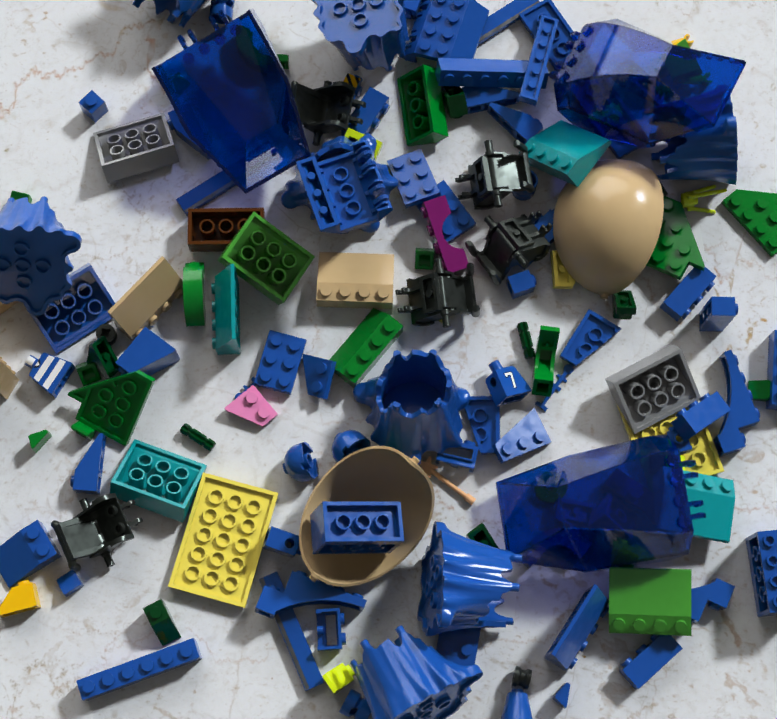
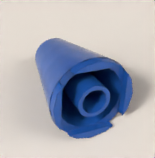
M512 689V692L507 694L501 719H533L528 694L524 693L523 689Z

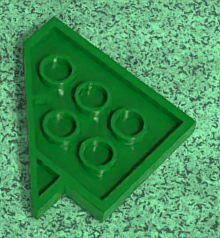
M736 189L721 203L769 256L773 257L777 253V193Z
M664 196V212L659 238L646 266L680 280L689 265L704 271L705 265L682 203Z
M137 370L68 392V396L81 402L75 419L126 446L129 444L156 379Z

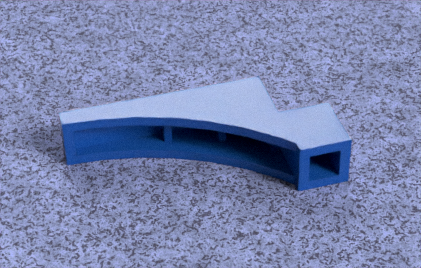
M732 350L725 351L720 356L726 378V403L731 410L724 415L720 431L713 438L719 457L740 451L746 447L745 436L742 432L740 433V430L754 426L760 421L759 410L754 407L752 393L750 390H747L745 376L743 372H740L737 356L732 353Z
M297 570L296 572L292 571L284 592H280V589L276 586L269 585L267 587L264 585L255 607L256 613L273 619L275 615L297 607L318 604L338 605L362 612L367 600L363 599V596L358 593L350 594L345 592V589L342 587H332L320 580L313 582L307 577L308 574Z
M715 578L710 584L692 588L691 625L692 623L699 622L706 603L709 608L715 611L726 609L735 586Z

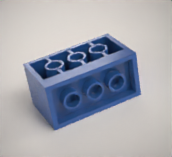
M322 501L310 515L313 554L391 553L404 542L401 501Z
M777 530L759 531L745 538L757 616L777 615Z

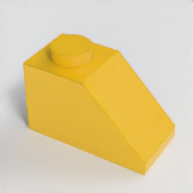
M25 580L18 582V586L12 587L0 605V617L3 618L41 608L36 584Z

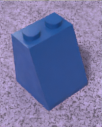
M144 327L115 363L121 375L140 370L151 376L177 363L180 357L175 348L147 327Z

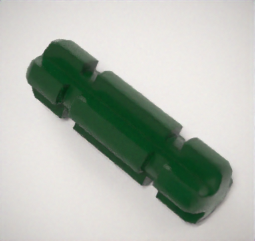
M520 322L517 328L518 332H520L522 348L525 349L524 356L526 359L535 357V351L532 348L533 343L530 331H528V323Z
M187 423L181 427L180 432L182 434L188 435L191 440L201 446L203 445L208 451L215 447V441L210 438L207 439V436L195 428L192 429Z

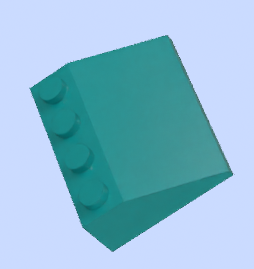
M560 120L531 137L525 145L528 148L530 166L578 187L612 142L609 139Z
M230 264L215 276V283H211L212 294H215V301H212V313L215 312V319H212V330L216 332V338H212V347L216 349L217 355L241 354L239 279L235 265Z
M134 439L110 482V494L115 493L119 500L125 502L134 500L136 503L134 505L183 523L191 508L203 472L205 473L207 465Z
M664 466L651 477L656 530L723 543L730 542L735 505L733 480Z

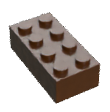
M264 208L188 209V247L190 252L224 251L253 211L265 219Z

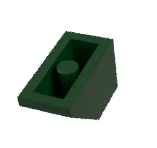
M441 86L443 103L449 117L458 119L468 114L465 93L460 86Z
M162 599L143 608L162 646L181 637Z

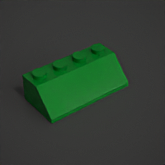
M424 64L397 78L407 146L433 144L449 137L441 86H438L435 75L436 68Z
M373 308L330 358L331 361L336 362L334 373L354 388L365 378L401 335L403 325L389 314Z

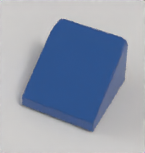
M70 570L56 580L66 597L84 586L74 570Z
M564 683L553 696V700L564 709L568 703L569 683Z

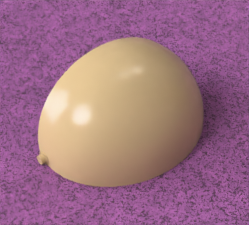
M626 159L598 161L578 187L566 183L557 199L553 217V234L560 260L567 272L578 284L591 292L599 294L601 299L606 300L608 296L628 287L645 268L657 244L663 220L664 198L661 183L654 171L645 165Z
M388 446L366 447L341 459L322 477L307 501L299 530L301 556L311 573L309 578L313 582L320 580L326 584L339 587L361 585L391 571L414 550L429 526L435 501L432 482L418 465L420 460L417 457L413 456V458H410L399 450ZM322 501H401L404 542L391 553L313 554L310 515Z

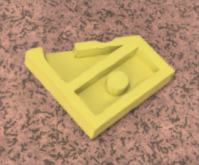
M552 250L550 257L553 289H571L576 281L565 269L558 252Z

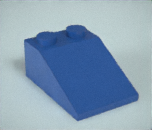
M39 520L34 521L0 546V573L9 588L62 557L42 522Z

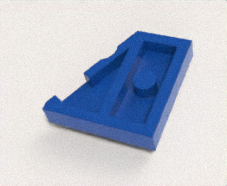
M303 354L308 395L328 399L336 362Z

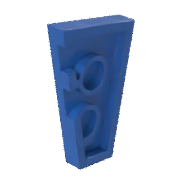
M470 396V402L465 407L480 453L481 455L495 454L492 446L500 440V406L496 407L492 396Z

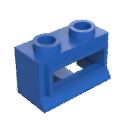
M465 440L457 448L472 451L471 459L442 452L437 453L435 463H449L451 467L458 468V466L470 468L469 471L473 472L479 447L475 446V442Z
M340 608L316 609L318 652L342 650V645H346V634L341 633V625H345L344 612L340 613ZM327 615H335L337 645H327Z

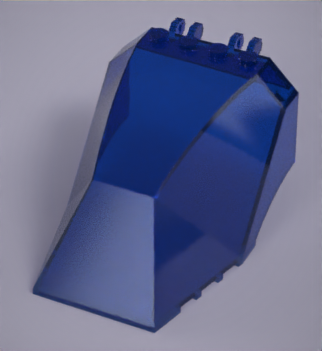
M253 8L229 22L225 13L220 10L219 16L225 23V26L219 28L216 19L210 16L209 20L215 32L198 41L191 29L187 30L188 36L194 44L188 47L182 35L177 36L184 50L151 68L169 98L189 138L245 194L293 167L297 161L311 156L288 77L262 22Z
M612 19L585 24L581 29V33L577 31L571 32L569 37L573 41H567L565 44L566 49L571 51L570 54L566 57L565 63L562 61L555 62L554 68L558 71H550L548 76L555 80L553 85L557 111L570 123L609 140L628 143L638 148H651L661 141L670 142V138L676 136L685 137V134L691 131L697 133L715 127L746 62L740 59L681 47L624 21Z
M657 435L568 455L496 482L505 548L514 554H522V561L513 560L511 562L587 573L608 570L610 567H627L665 562L688 555L694 533L692 520L706 518V514L702 512L691 515L690 507H701L704 503L703 500L689 502L685 480L698 478V472L683 474L682 467H693L696 465V460L681 462L679 449L669 436Z

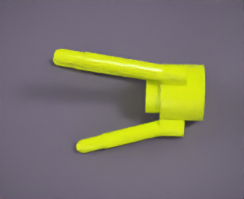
M711 185L681 193L682 206L687 208V211L715 214V210L694 206L698 205L699 197L727 192V189L708 191L716 188V185Z

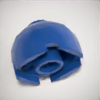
M344 431L337 434L334 438L331 448L333 458L336 462H339L357 450L370 447L371 443L359 431Z
M302 442L292 446L284 458V472L297 482H307L318 477L316 458L312 460L310 453L313 450L308 443Z

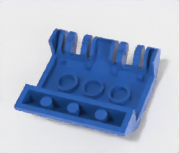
M422 0L420 9L423 11L417 13V18L409 36V40L412 42L406 44L405 57L403 59L417 63L416 57L437 61L438 58L474 59L489 10L475 0Z
M367 140L352 143L353 151L317 162L315 156L296 162L320 232L342 234L379 222L393 210L388 195L383 194L376 198L385 190V186L382 184L383 181L376 167L375 160L367 161L373 155Z

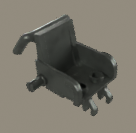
M292 81L283 125L286 132L292 134L293 127L291 121L295 120L304 125V128L313 132L312 144L320 146L321 136L324 133L327 134L339 130L347 131L349 123L357 126V123L362 125V119L351 117L350 114L352 106L360 109L361 106L365 108L366 103L353 99L355 87L346 82L337 81L332 84L331 81H324V87L311 89L299 84L297 81Z
M492 140L484 141L485 155L473 162V165L468 166L469 174L459 175V178H455L457 183L470 181L472 191L462 192V195H458V199L473 198L474 209L476 210L502 207L501 200L511 192L527 191L532 193L534 191L528 148L519 140H514L513 146L520 150L519 155L495 152Z
M539 210L536 215L531 212L529 217L522 214L521 217H513L498 223L490 215L486 216L484 222L489 226V231L485 239L486 244L483 251H478L471 241L465 242L469 253L479 261L495 285L502 283L511 267L521 265L522 268H526L530 261H539L548 254L551 244L544 236L552 229L551 223H548L547 227L541 225L539 230L535 227L534 222L542 214Z
M442 258L434 259L435 270L433 273L416 279H406L407 288L403 287L401 290H395L396 295L407 294L409 296L410 306L397 308L398 313H411L412 325L415 326L433 325L435 321L442 319L443 328L451 327L450 316L471 314L473 317H478L480 315V307L476 304L473 282L474 265L472 263L467 264L466 276L461 277L454 275V272L444 270Z
M111 493L92 501L91 506L87 498L81 499L79 501L83 509L81 513L73 519L64 522L56 520L51 522V526L54 528L67 559L69 569L80 571L81 566L76 563V560L88 556L89 558L103 557L107 568L115 565L111 556V550L125 541L132 540L134 535L131 527L137 526L138 523L143 522V519L138 518L128 522L123 510L130 508V505L136 504L135 501L130 500L120 504L116 494Z

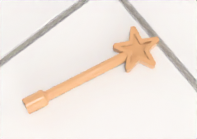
M431 456L428 457L426 462L421 461L420 467L429 479L431 474L461 495L466 502L473 505L476 501L469 493L466 494L435 471L438 469V466L431 464Z

